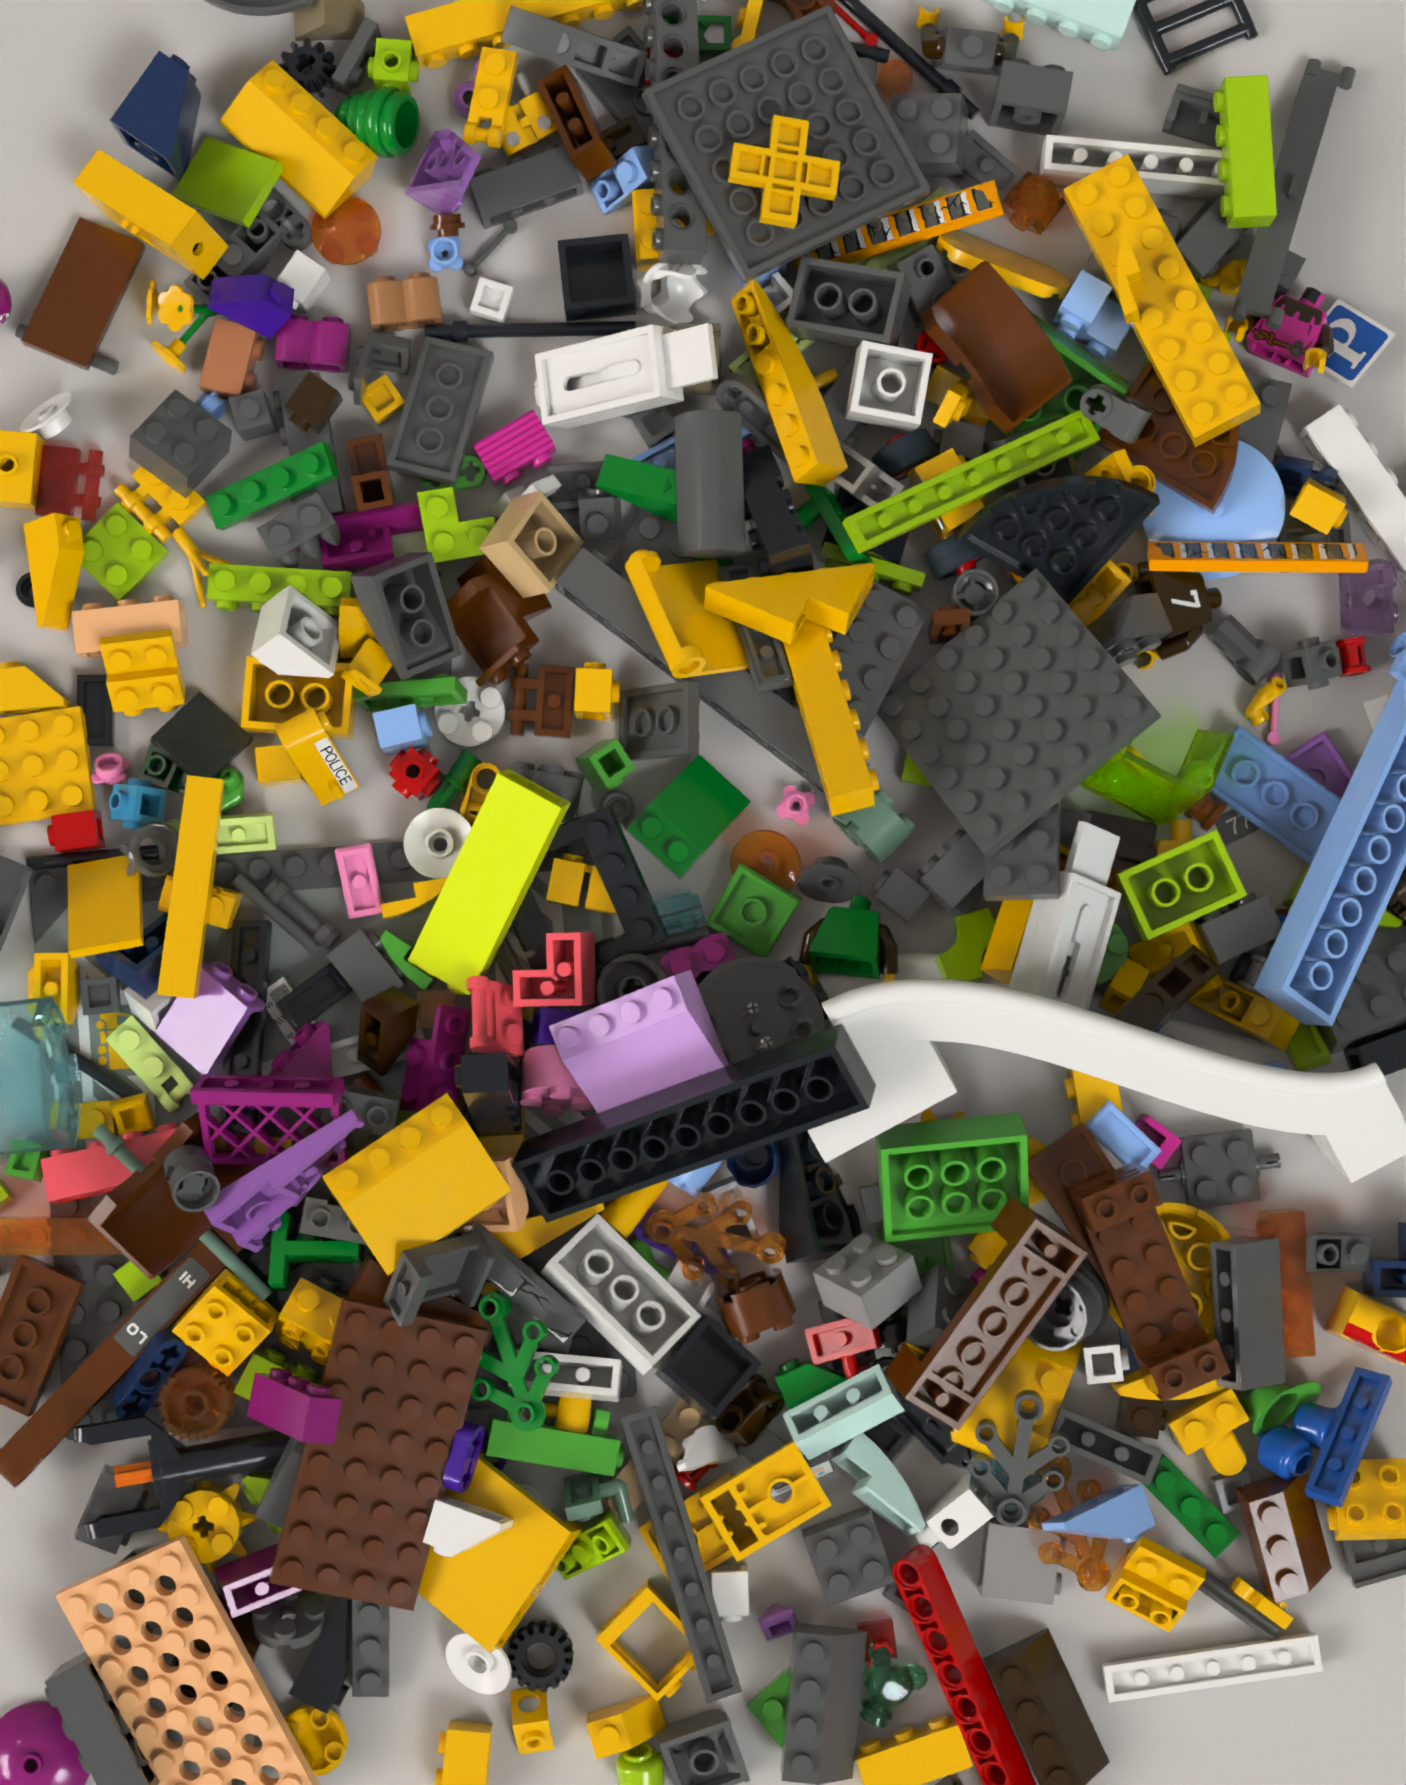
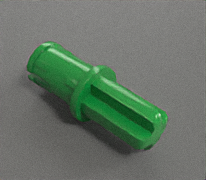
M463 749L447 775L443 774L441 776L443 781L428 802L426 808L450 809L460 792L465 793L466 789L464 786L470 779L473 769L482 761Z

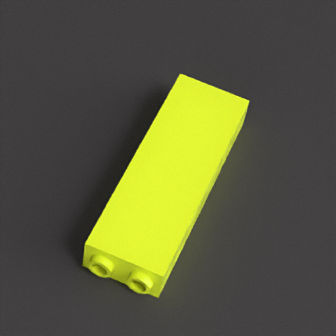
M509 768L499 772L410 954L408 962L425 973L447 983L448 989L454 993L470 996L471 992L467 990V978L487 975L571 802Z

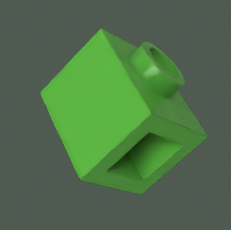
M617 738L601 740L575 758L593 789L606 788L611 790L622 784L626 780L624 776L635 769Z

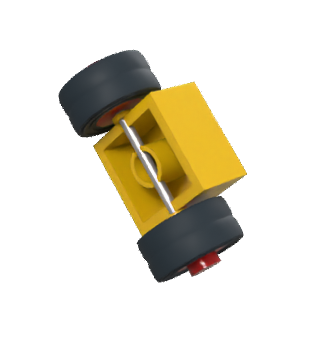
M926 428L918 429L908 434L901 433L888 440L886 442L887 445L871 458L873 464L897 482L911 477L909 481L911 488L967 462L963 455L957 456L953 448L940 454ZM985 496L930 521L941 542L931 547L923 556L937 581L944 580L955 574L959 577L963 572L975 569L977 567L976 563L984 558L983 555L958 542L956 532L972 516L988 505Z

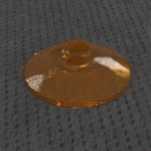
M756 830L746 834L738 841L731 854L730 865L732 875H734L740 863L743 862L788 890L794 887L800 875L801 859L797 848L786 836L773 830ZM766 855L772 857L774 864L771 866L764 864L762 857Z

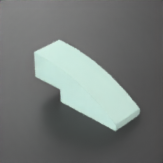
M864 1433L840 1444L832 1455L831 1460L858 1481L851 1493L904 1536L908 1537L923 1531L926 1524L918 1504L906 1482L882 1450Z

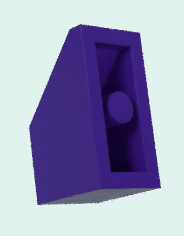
M266 274L214 278L210 284L208 309L271 339L292 316L295 289Z

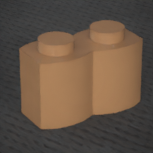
M417 272L410 274L409 279L395 280L393 276H380L375 278L373 283L367 284L373 332H395L405 329L425 328V324H443L437 277H430V274L427 272Z

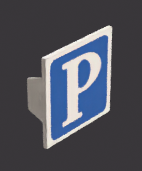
M1338 298L1326 312L1327 324L1333 330L1334 354L1325 364L1323 375L1334 382L1340 381L1352 389L1396 334Z

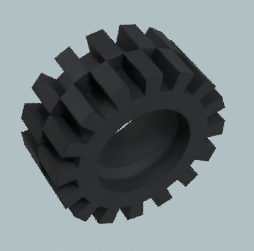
M540 1620V1623L532 1621L526 1627L522 1626L517 1631V1634L513 1636L508 1650V1659L512 1669L511 1676L518 1679L517 1684L521 1687L525 1684L529 1686L528 1690L535 1692V1688L541 1689V1692H547L549 1687L553 1689L558 1687L561 1681L564 1682L568 1677V1672L571 1670L573 1662V1644L571 1639L567 1637L568 1633L564 1629L561 1631L558 1628V1624L552 1622V1625L547 1624V1620ZM535 1643H546L553 1649L555 1659L548 1668L536 1669L529 1664L526 1656L527 1650Z

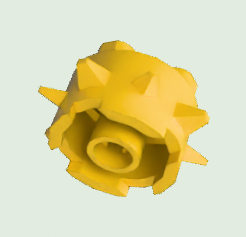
M209 1480L198 1481L197 1486L187 1494H182L170 1512L168 1521L163 1522L157 1529L160 1532L168 1533L169 1540L184 1534L199 1563H205L208 1572L214 1573L213 1568H216L217 1561L228 1552L242 1557L245 1556L247 1550L240 1537L245 1531V1526L256 1521L257 1517L254 1514L245 1512L243 1502L240 1498H237L241 1487L238 1482L225 1488L222 1484H212ZM204 1516H206L207 1522H213L214 1524L209 1530L201 1525L200 1520Z

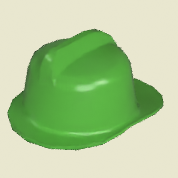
M1307 1381L1293 1387L1287 1383H1281L1244 1391L1240 1396V1402L1254 1421L1252 1432L1256 1436H1261L1266 1430L1292 1421L1301 1404L1306 1402L1315 1403L1321 1393V1386L1316 1381Z

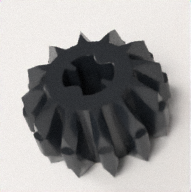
M305 38L303 47H298L297 43L292 41L290 45L293 52L282 51L281 58L284 63L279 64V66L308 93L312 95V93L317 92L318 96L324 99L323 87L334 89L335 86L331 78L337 68L333 64L335 61L334 54L330 51L325 52V46L321 42L312 47L310 39ZM310 66L312 72L306 74L303 69Z

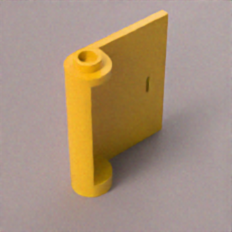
M641 549L630 555L629 560L625 564V570L673 677L688 678L749 669L733 621L704 609L706 585L719 581L717 576L719 565L716 559L660 566L661 560L655 551Z

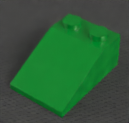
M698 754L627 828V833L680 880L751 801Z

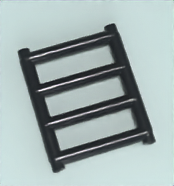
M1136 0L1133 7L1164 76L1176 70L1175 66L1245 37L1246 40H1251L1258 36L1244 0H1206L1157 22L1154 21L1147 5L1155 0ZM1228 6L1231 7L1238 22L1237 25L1172 53L1168 52L1161 35Z

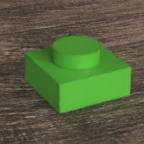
M14 1140L5 1175L42 1182L43 1171L40 1159L49 1157L51 1147Z

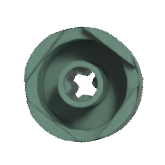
M879 788V790L874 791L875 806L832 816V820L856 846L859 845L865 850L869 848L865 854L881 865L908 838L916 826L903 813L898 815L891 808L895 804L894 801Z

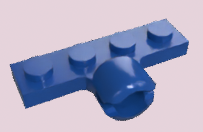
M1355 1367L1342 1401L1337 1407L1329 1408L1311 1402L1303 1403L1298 1407L1293 1419L1292 1430L1310 1442L1311 1448L1320 1451L1304 1489L1307 1497L1342 1508L1392 1386V1380L1389 1375Z

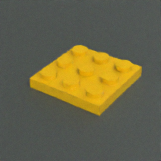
M81 706L0 718V827L49 820L52 815L88 810L97 811L95 788L91 780L93 773L90 750L87 743L86 719Z

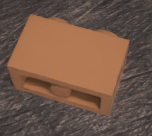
M215 318L199 382L201 390L209 394L216 392L222 399L226 400L230 397L255 391L257 374H254L256 361L262 360L265 351V340H262V335L236 322Z

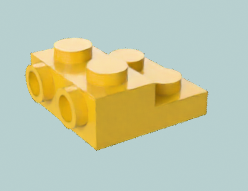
M172 629L100 637L99 646L107 672L106 685L113 712L123 711L126 716H136L141 714L144 709L158 707L162 712H171L176 710L180 704L185 703L186 685Z

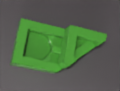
M385 930L380 940L394 963L411 981L424 991L431 989L438 978L425 973L408 962L415 943L409 940L405 942L391 931Z

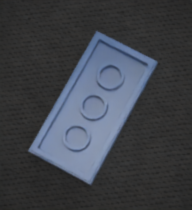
M1239 724L1195 781L1202 787L1208 788L1217 798L1223 799L1228 803V806L1308 864L1312 863L1341 801L1340 797Z

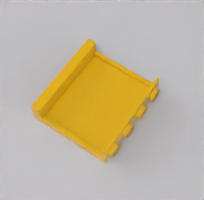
M481 1449L468 1489L464 1493H459L446 1488L444 1497L451 1496L514 1519L511 1528L470 1550L456 1554L454 1557L439 1555L433 1551L434 1546H430L418 1594L491 1653L504 1646L583 1528L574 1521H562L483 1458L485 1452Z

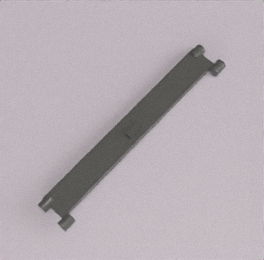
M1309 59L1274 171L1277 216L1269 227L1257 228L1231 318L1235 321L1242 322L1245 320L1246 315L1249 314L1268 319L1266 326L1271 330H1279L1285 311L1279 307H1272L1336 88L1338 86L1341 89L1348 90L1352 87L1356 70L1352 67H1343L1341 74L1321 70V61L1318 59Z

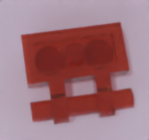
M43 445L35 515L44 517L55 512L74 517L75 507H82L81 520L95 522L96 511L101 508L102 497L98 496L100 478H103L105 474V465H102L103 451L90 449L88 462L80 463L81 451L78 448ZM78 476H86L84 494H76Z

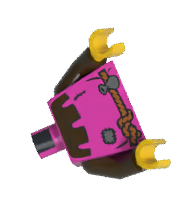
M1307 287L1299 300L1287 295H1281L1272 304V307H1279L1285 311L1279 330L1267 328L1266 323L1268 319L1248 314L1242 322L1233 320L1230 315L1223 331L1225 334L1235 332V341L1242 342L1244 335H1247L1249 354L1306 378H1309L1314 366L1318 367V373L1323 374L1325 364L1334 354L1333 330L1327 324V313L1318 309L1324 300V295L1312 287Z

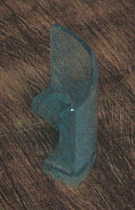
M53 997L0 1002V1155L76 1147L81 1105H74L73 1082L80 1081L76 1053L69 1054L64 1034L69 1032V1028Z

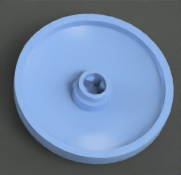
M1239 440L1237 460L1231 482L1214 514L1156 481L1153 492L1158 494L1160 504L1152 511L1153 514L1143 521V527L1149 541L1276 542L1285 517L1284 489L1278 473L1269 460L1260 451ZM1242 572L1199 573L1203 576V579H1221Z

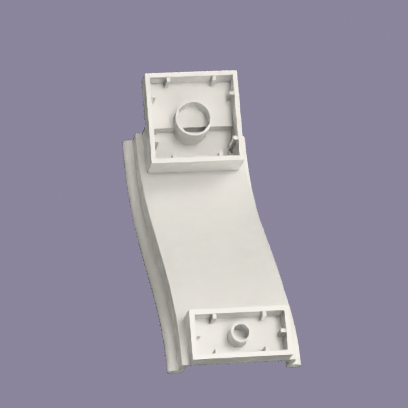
M898 953L899 973L895 974V980L882 982L885 980L884 974H881L880 980L829 973L817 975L829 998L821 1003L824 1011L834 1026L843 1024L876 1084L870 1108L807 1130L825 1163L957 1093L947 1064L934 1041L965 1043L1004 1050L1066 1067L1213 1116L1271 1130L1311 1134L1320 1152L1351 1183L1406 1155V1123L1386 1085L1387 1082L1382 1071L1375 1062L1362 1068L1350 1070L1343 1051L1332 1054L1330 1064L1305 1072L1295 1071L1286 1050L1283 1052L1256 1038L1222 1032L1171 1017L1168 1023L1159 1031L1174 1035L1176 1038L1174 1039L1114 1019L1115 1015L1098 1006L1103 994L1095 991L1089 1010L1050 998L1008 988L1009 984H1002L985 972H983L984 978L980 983L943 979L935 962L937 955H939L937 953ZM1270 1061H1277L1287 1066L1288 1069H1282L1263 1064Z

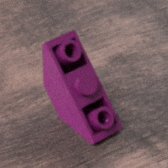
M325 1021L304 1024L293 1036L296 1042L288 1051H282L272 1061L271 1067H273V1070L268 1074V1076L333 1077L329 1025ZM245 1106L248 1110L257 1109L255 1106Z

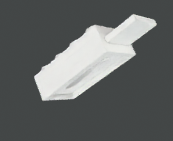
M709 323L679 331L650 324L535 354L537 380L534 384L535 403L541 407L542 425L564 429L684 401L683 387L718 379L713 327Z
M1078 821L1064 871H1059V899H1034L1008 988L1089 1010L1122 893L1106 887L1119 844V836L1086 821Z

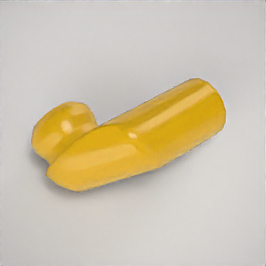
M1274 677L1253 696L1245 708V718H1249L1253 726L1257 727L1269 719V714L1264 710V707L1286 691L1287 686L1284 680L1280 677Z

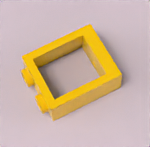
M647 1580L597 1631L596 1640L658 1702L664 1695L668 1698L671 1697L683 1684L680 1678L690 1668L693 1671H696L689 1648L657 1680L617 1639L652 1602L685 1635L678 1610Z

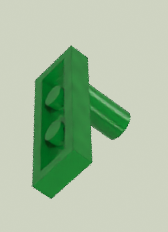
M804 484L811 498L795 510V513L798 512L802 521L803 531L822 516L843 554L853 564L873 563L867 551L858 554L842 524L847 516L832 491L826 486Z

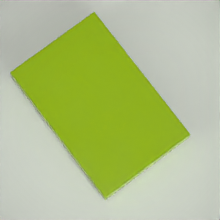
M206 136L172 196L190 207L250 228L284 167L276 160Z

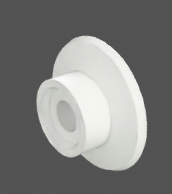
M65 391L42 403L22 421L19 430L28 433L37 429L44 439L51 438L63 431L73 420V417L66 409L72 400V393Z

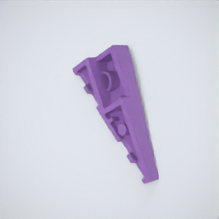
M351 1109L221 1189L216 1202L204 1210L211 1225L231 1233L239 1246L258 1253L264 1247L262 1239L270 1229L277 1231L282 1225L281 1215L291 1206L297 1207L328 1169L325 1162L334 1151L341 1153L347 1146L344 1140L346 1136L355 1128L363 1127L365 1123L362 1118Z

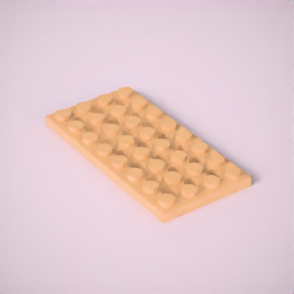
M184 1534L66 1586L57 1592L55 1597L87 1655L90 1657L98 1675L111 1694L114 1704L119 1708L125 1724L131 1730L130 1733L133 1738H136L137 1745L145 1760L149 1761L148 1765L154 1776L157 1775L160 1781L159 1785H232L231 1780L235 1778L243 1780L247 1785H320ZM163 1575L171 1577L176 1584V1589L168 1590L164 1588L160 1583L159 1577ZM131 1589L140 1591L144 1596L145 1603L139 1604L132 1601L128 1591ZM98 1604H108L112 1608L114 1616H103L98 1610ZM184 1607L190 1610L193 1615V1621L182 1620L177 1614V1608ZM153 1621L159 1624L162 1634L154 1635L150 1633L146 1628V1622ZM115 1635L126 1636L131 1643V1648L125 1649L120 1647L115 1641ZM201 1639L206 1641L211 1651L209 1653L198 1651L194 1645V1640ZM163 1654H174L179 1660V1666L168 1665L163 1659ZM132 1667L144 1668L148 1673V1679H138L133 1674ZM219 1671L224 1673L228 1683H216L211 1676V1672ZM187 1684L192 1686L196 1691L197 1697H186L181 1692L180 1685ZM149 1699H160L165 1704L166 1710H155L150 1705ZM235 1702L240 1704L245 1710V1715L237 1716L229 1710L228 1703ZM205 1716L210 1718L214 1728L210 1730L203 1728L198 1723L197 1717ZM168 1729L178 1731L182 1735L183 1741H172L167 1736L166 1731ZM245 1735H257L262 1741V1746H251L246 1741ZM221 1747L228 1750L231 1759H220L215 1754L214 1748ZM184 1761L195 1762L199 1766L200 1772L191 1773L186 1770ZM269 1765L275 1767L279 1772V1777H268L263 1772L262 1766Z

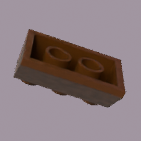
M1307 1472L1298 1478L1294 1477L1284 1480L1274 1475L1236 1487L1261 1586L1275 1603L1309 1593L1332 1568L1314 1499L1307 1497L1304 1491L1309 1480Z

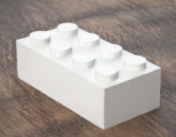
M598 1213L540 1272L643 1376L701 1317Z

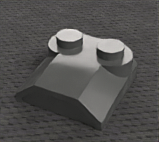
M714 1709L669 1724L658 1735L659 1746L674 1785H735L743 1781H750L732 1729L731 1720L726 1712Z

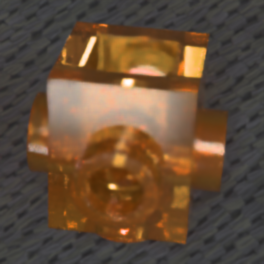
M1027 171L1002 202V205L1010 215L1008 218L1009 222L1021 232H1025L1027 229L1038 235H1041L1066 204V201L1051 180Z

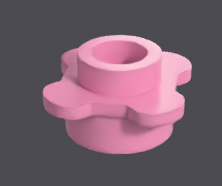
M117 753L102 754L94 762L96 772L91 775V780L95 784L102 782L107 785L121 784L126 781L125 772L131 767L130 761L123 759Z
M794 785L786 786L783 789L784 798L782 803L776 808L778 817L795 820L798 825L807 824L810 820V808L816 803L815 794L810 791L806 793L798 791ZM798 802L800 804L799 808H794L793 803Z

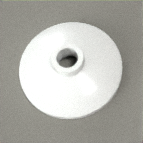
M432 808L420 813L410 822L404 835L403 846L408 862L417 872L433 879L448 877L471 830L470 824L461 814L447 808ZM444 839L447 841V847L444 851L435 850L434 844L437 840Z
M466 1632L454 1635L447 1644V1664L456 1679L467 1688L477 1693L491 1695L501 1692L509 1684L512 1675L511 1664L501 1647L490 1653Z

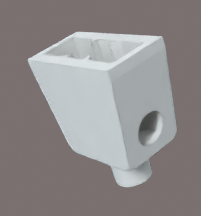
M969 1471L928 1508L927 1525L923 1531L916 1533L915 1536L920 1544L926 1545L931 1549L941 1541L947 1548L952 1549L994 1517L993 1504L995 1499L982 1481L975 1478Z

